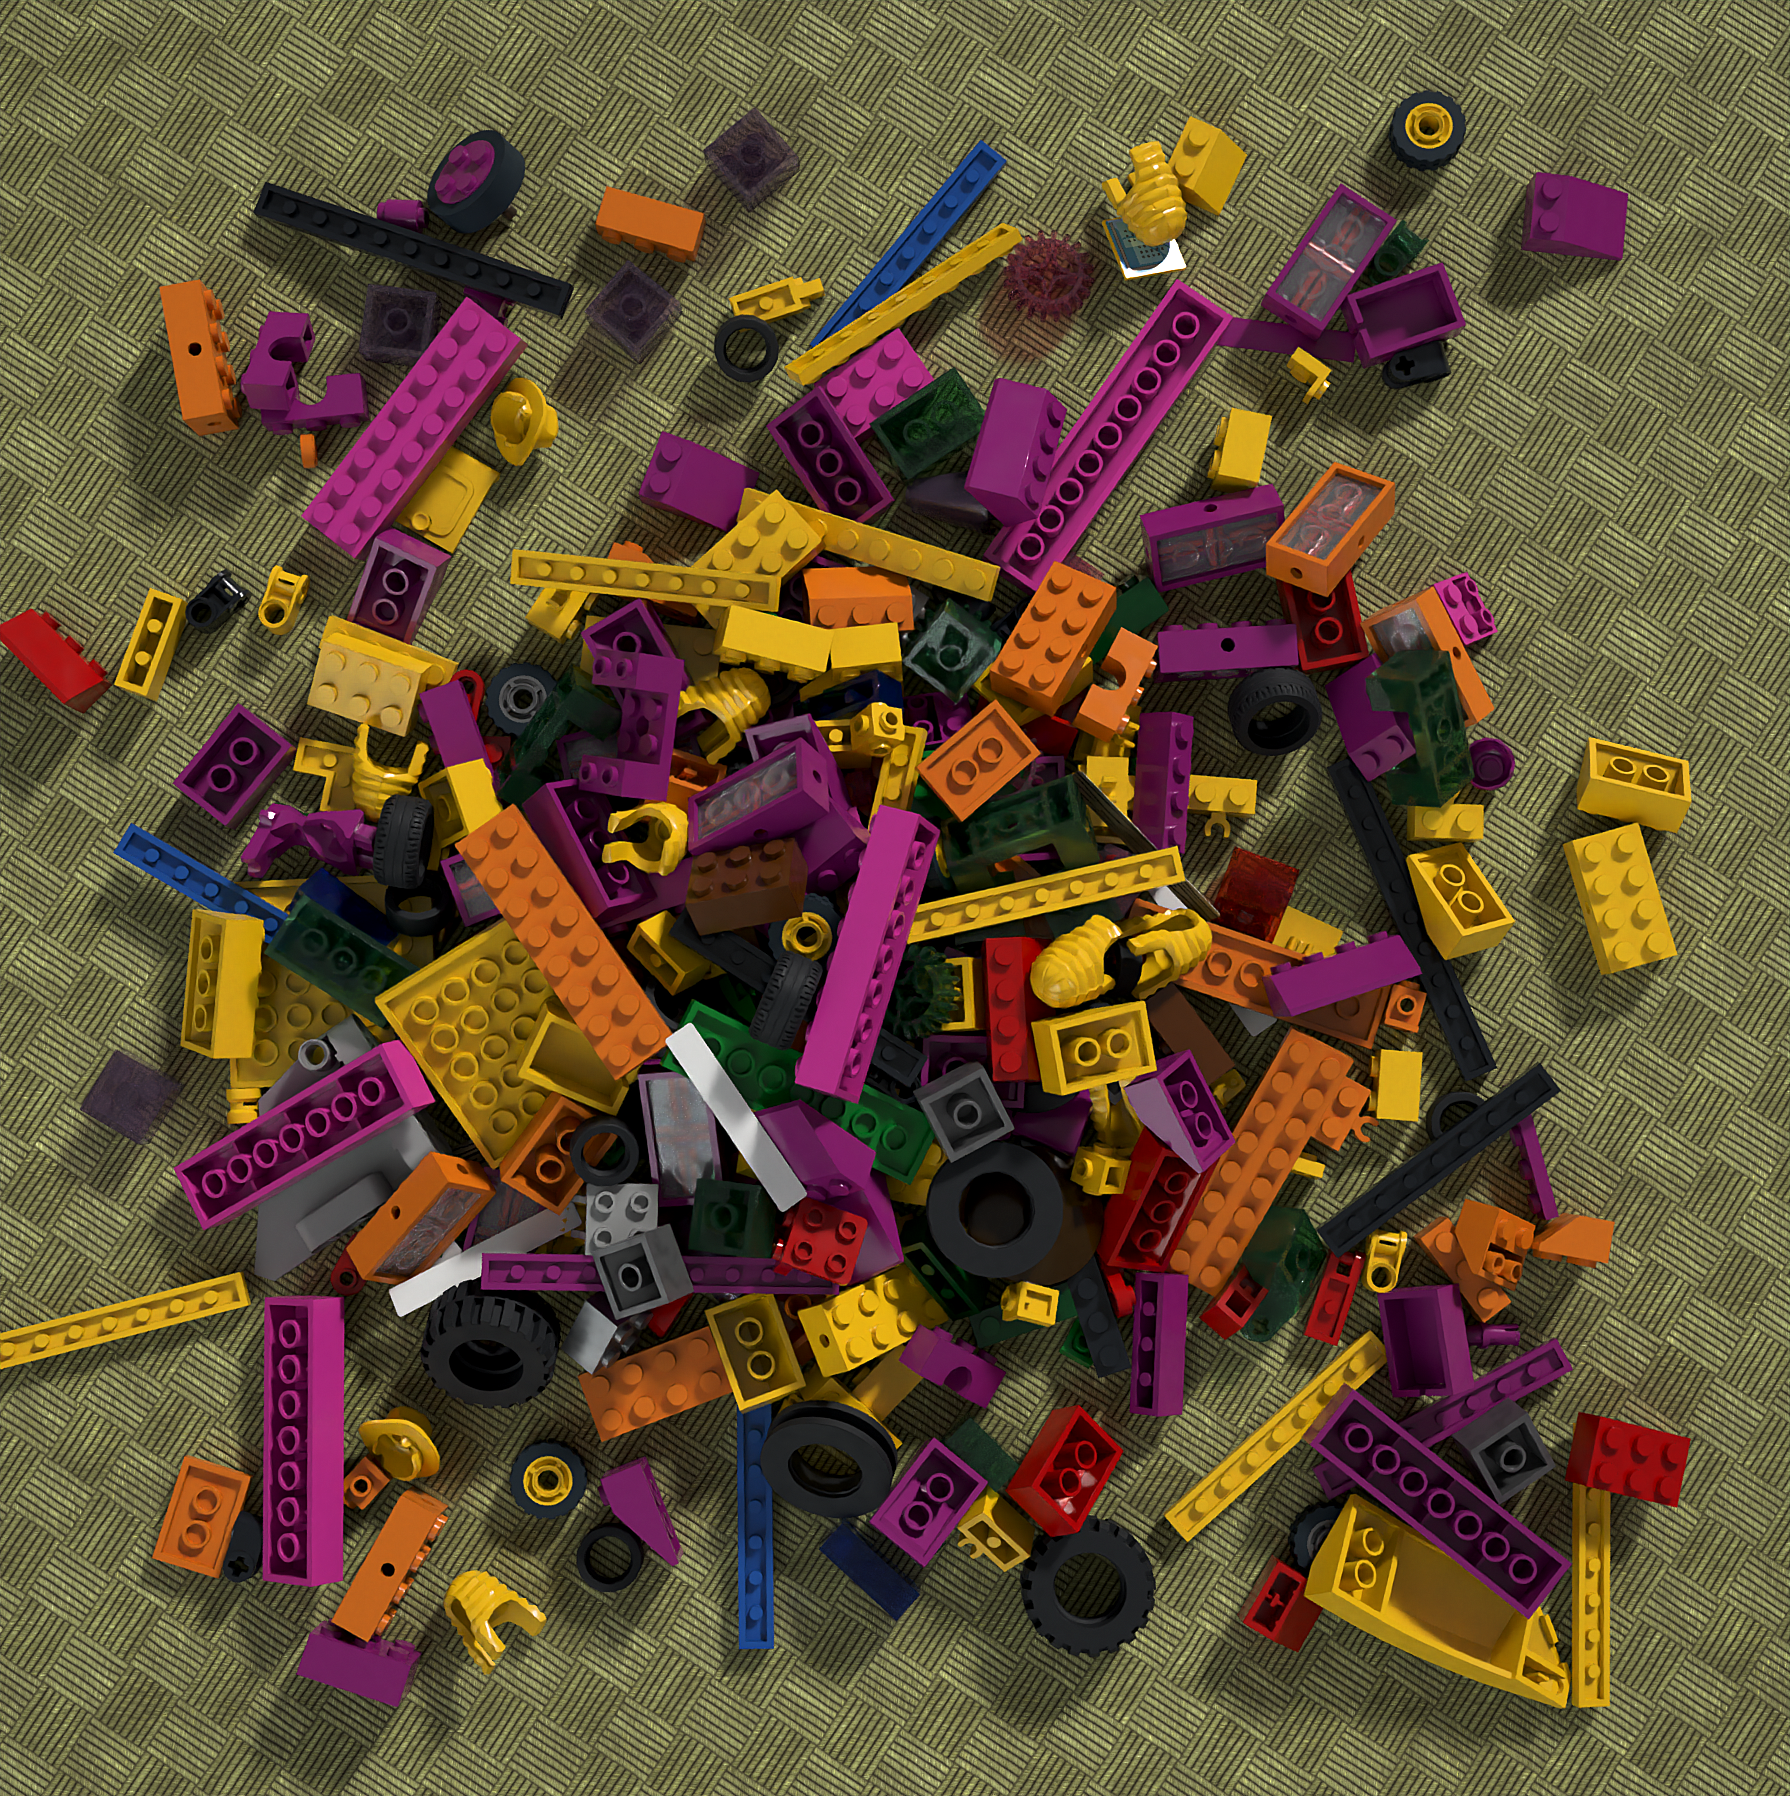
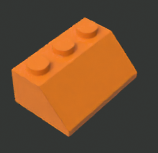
M877 566L801 569L805 624L829 630L897 622L899 635H906L914 630L912 594L906 575Z

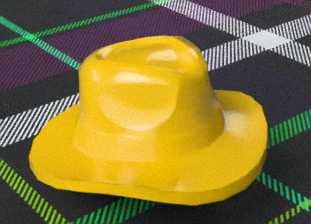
M515 378L508 384L505 392L500 393L494 399L490 421L494 430L496 445L501 455L508 462L515 466H522L532 450L550 448L559 430L557 412L546 404L543 393L533 381L527 378Z
M399 1406L392 1408L384 1420H371L360 1425L358 1432L366 1448L381 1463L384 1471L393 1478L411 1481L414 1478L434 1475L439 1470L440 1456L430 1440L432 1436L430 1421L426 1415L411 1407Z

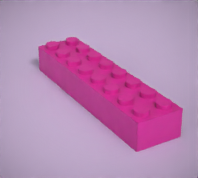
M466 297L301 517L353 558L365 561L370 554L375 537L391 527L529 344L473 300Z
M879 805L877 814H874L869 824L870 838L867 848H864L859 856V874L856 882L849 889L848 910L846 916L840 920L837 935L839 939L837 946L828 958V975L825 985L819 989L816 997L818 1008L814 1021H811L806 1029L805 1039L807 1044L803 1056L798 1058L795 1065L796 1084L817 1093L858 1104L940 835V830L920 814L884 805Z
M402 1040L382 1043L173 1169L202 1229H210L239 1217L433 1104L435 1100L414 1057Z
M311 1295L265 1297L263 1581L308 1587L343 1581L344 1297Z

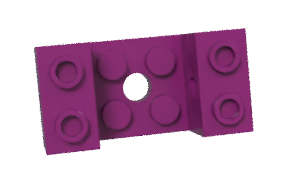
M596 648L592 684L625 688L626 690L622 704L623 713L620 735L617 741V758L583 754L582 764L579 769V790L621 797L666 801L685 660Z

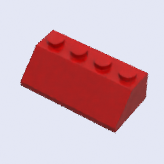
M1003 937L985 938L981 942L988 1077L992 1084L1042 1082L1031 1022L1056 1016V1008L1047 1005L1034 994L1030 984L1032 963L1035 962L1036 957L1042 950L1052 943V939Z
M1144 1126L1129 1157L1131 1164L1123 1194H1112L1103 1212V1231L1096 1251L1107 1266L1164 1273L1220 1157L1204 1172L1197 1173L1147 1126Z

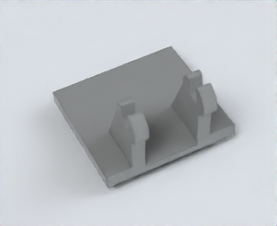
M587 1183L586 1194H575L572 1202L586 1204V1229H571V1237L585 1240L584 1255H592L591 1252L657 1228L658 1184L618 1183L607 1187Z

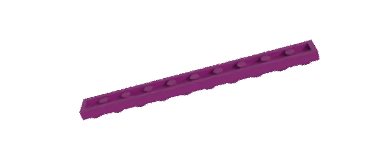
M482 1253L481 1289L605 1291L592 1255ZM682 1256L694 1289L692 1293L839 1295L838 1284L795 1268L786 1276L773 1272L776 1260L771 1259V1257Z

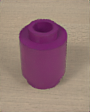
M387 199L386 202H379L377 219L422 234L423 228H428L429 211L428 208L423 207L421 200Z

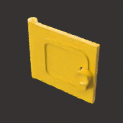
M451 446L395 521L454 554L491 487L500 479L501 473Z

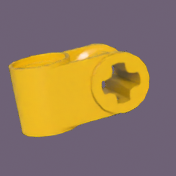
M278 565L272 569L267 582L266 592L258 611L260 621L270 632L275 635H284L292 630L301 605L307 596L310 576L303 574L300 577L285 572L283 567ZM284 610L282 621L275 624L270 623V615L274 611Z
M1377 1228L1367 1236L1365 1243L1366 1258L1361 1272V1282L1367 1290L1385 1293L1391 1291L1396 1286L1407 1242V1233L1405 1231L1393 1233ZM1380 1241L1391 1243L1392 1246L1381 1244ZM1378 1267L1382 1268L1386 1273V1282L1380 1287L1375 1286L1371 1280L1372 1272Z

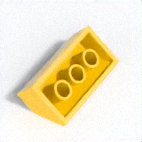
M200 909L192 910L180 1046L213 1059L251 1058L252 1047L256 1040L254 1022L255 1013L259 1007L257 990L258 979L262 974L260 957L261 946L265 940L264 920L242 914Z

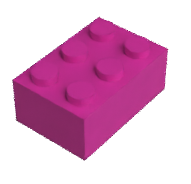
M897 328L814 383V389L817 386L822 387L859 445L934 395L937 383L900 329Z

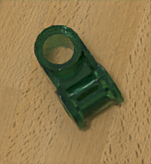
M1403 219L1371 261L1367 273L1371 282L1378 285L1398 278L1408 264L1410 265L1417 258L1430 240L1426 237L1423 239L1407 227V221ZM1379 262L1389 263L1393 271L1386 272L1382 270Z
M1278 1278L1247 1323L1240 1330V1333L1249 1341L1266 1342L1276 1334L1284 1323L1296 1314L1304 1301ZM1253 1320H1263L1260 1325L1263 1329L1262 1333L1252 1332L1255 1328L1251 1323Z

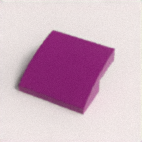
M1089 1089L1080 1091L1066 1104L1047 1112H1016L1013 1121L1015 1129L1011 1131V1134L1074 1157L1087 1130V1121L1093 1110Z

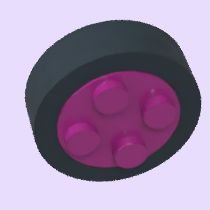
M483 130L466 137L444 157L434 172L427 194L429 208L454 231L462 234L476 232L488 226L501 214L508 220L514 218L517 209L511 205V202L517 195L525 174V161L522 154L501 134L494 130Z

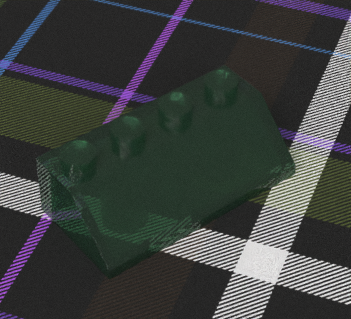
M302 894L264 952L275 961L385 1030H389L391 1024L376 1005L375 997L420 970L413 963Z

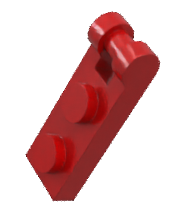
M1329 1248L1326 1263L1302 1333L1303 1335L1335 1346L1338 1345L1366 1258L1365 1253L1357 1250L1354 1253L1347 1251L1337 1258ZM1339 1263L1349 1266L1347 1276L1336 1273Z

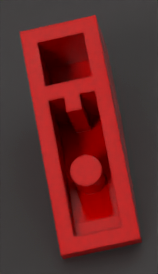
M1269 1232L1266 1233L1229 1277L1223 1289L1212 1298L1199 1318L1224 1340L1228 1339L1244 1327L1295 1254Z

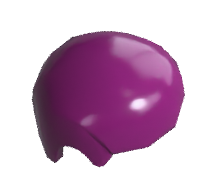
M1482 738L1474 741L1464 752L1462 757L1464 775L1467 781L1479 790L1494 791L1505 787L1514 775L1515 759L1513 752L1499 739Z

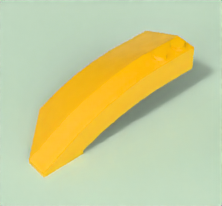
M1357 1494L1350 1495L1312 1562L1304 1597L1357 1628L1423 1660L1480 1683L1560 1709L1566 1708L1572 1674L1567 1661L1561 1662L1555 1646V1643L1559 1642L1549 1614L1543 1615L1539 1606L1530 1619H1527L1416 1529L1406 1525Z

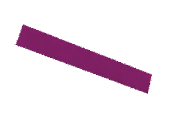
M1233 317L1229 328L1217 345L1293 355L1296 349L1300 347L1314 358L1354 363L1356 348L1353 340L1357 333L1350 335V332L1325 329L1317 342H1315L1290 324Z

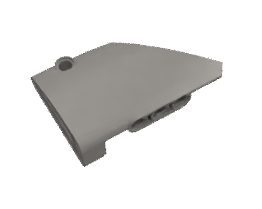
M354 1013L318 1038L305 1041L298 1051V1059L258 1100L259 1117L380 1045L379 1042ZM321 1046L324 1050V1059L317 1065L314 1062L313 1053ZM426 1108L259 1204L254 1274L277 1281L376 1214L378 1209L388 1201L399 1185L408 1178L430 1151L453 1156L451 1147Z

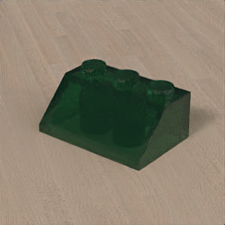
M953 367L869 423L887 460L907 487L978 440L985 411L956 368Z

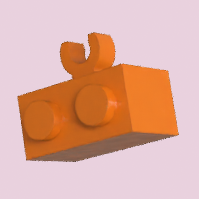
M1345 1076L1310 1139L1331 1151H1339L1351 1129L1357 1140L1369 1142L1370 1138L1362 1134L1361 1127L1364 1123L1377 1127L1379 1122L1373 1117H1359L1358 1115L1371 1090Z

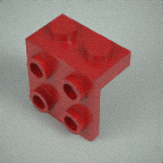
M805 1196L794 1207L791 1206L786 1210L782 1226L787 1227L784 1238L777 1239L771 1255V1259L776 1260L773 1272L786 1276L795 1268L835 1284L845 1286L851 1280L867 1230V1220Z

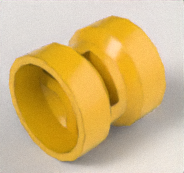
M261 1088L226 1089V1100L230 1103V1111L227 1113V1124L250 1123L259 1117L258 1100L261 1098Z

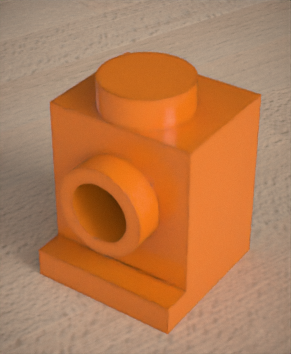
M1406 980L1400 981L1399 985L1392 984L1379 1025L1410 1034L1418 1033V1025L1427 993L1419 991L1420 984ZM1403 999H1408L1411 1002L1412 1006L1408 1012L1401 1009L1400 1003Z
M370 1453L344 1478L343 1502L351 1509H355L357 1506L361 1510L365 1509L393 1479L390 1474L384 1471L381 1463ZM362 1479L366 1481L368 1485L366 1491L362 1492L356 1487L357 1480Z

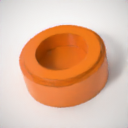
M300 434L303 468H316L318 466V453L315 435Z

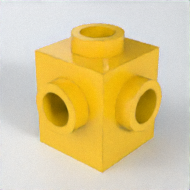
M874 702L867 705L866 708L850 720L852 752L883 758L904 742L905 725L903 724L902 709L887 706V704L882 702Z
M1095 1142L1093 1147H1078L1070 1180L1083 1186L1082 1191L1091 1195L1123 1194L1131 1160L1114 1153V1147L1104 1143Z

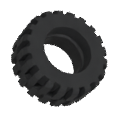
M481 1278L477 1282H472L471 1279L459 1283L458 1288L454 1285L444 1291L443 1295L437 1297L432 1304L420 1350L423 1368L428 1377H432L433 1384L439 1390L444 1388L446 1395L453 1399L458 1397L463 1400L464 1404L473 1406L475 1403L492 1409L494 1406L509 1408L516 1402L521 1405L531 1400L532 1396L535 1398L545 1390V1386L551 1382L561 1338L560 1322L549 1303L544 1304V1298L537 1292L532 1294L529 1290L481 1289ZM475 1340L496 1341L508 1347L487 1346Z
M1088 1515L1078 1533L1050 1537L1047 1533L1043 1536L1039 1534L1033 1541L1034 1546L1031 1550V1556L1023 1561L1024 1567L1020 1574L1021 1595L1029 1620L1032 1621L1039 1635L1047 1638L1050 1645L1058 1650L1064 1648L1068 1651V1654L1079 1656L1080 1653H1088L1089 1657H1100L1099 1652L1107 1650L1112 1654L1119 1651L1118 1646L1125 1641L1130 1644L1136 1639L1135 1633L1139 1628H1145L1149 1621L1147 1618L1149 1610L1153 1611L1155 1604L1153 1595L1154 1590H1156V1580L1153 1576V1567L1150 1560L1134 1536L1126 1528L1123 1529L1118 1526L1116 1522L1107 1518L1101 1520L1095 1515ZM1083 1553H1096L1107 1558L1115 1566L1120 1577V1592L1115 1603L1105 1612L1093 1617H1078L1070 1614L1061 1606L1055 1594V1579L1060 1567L1070 1558Z

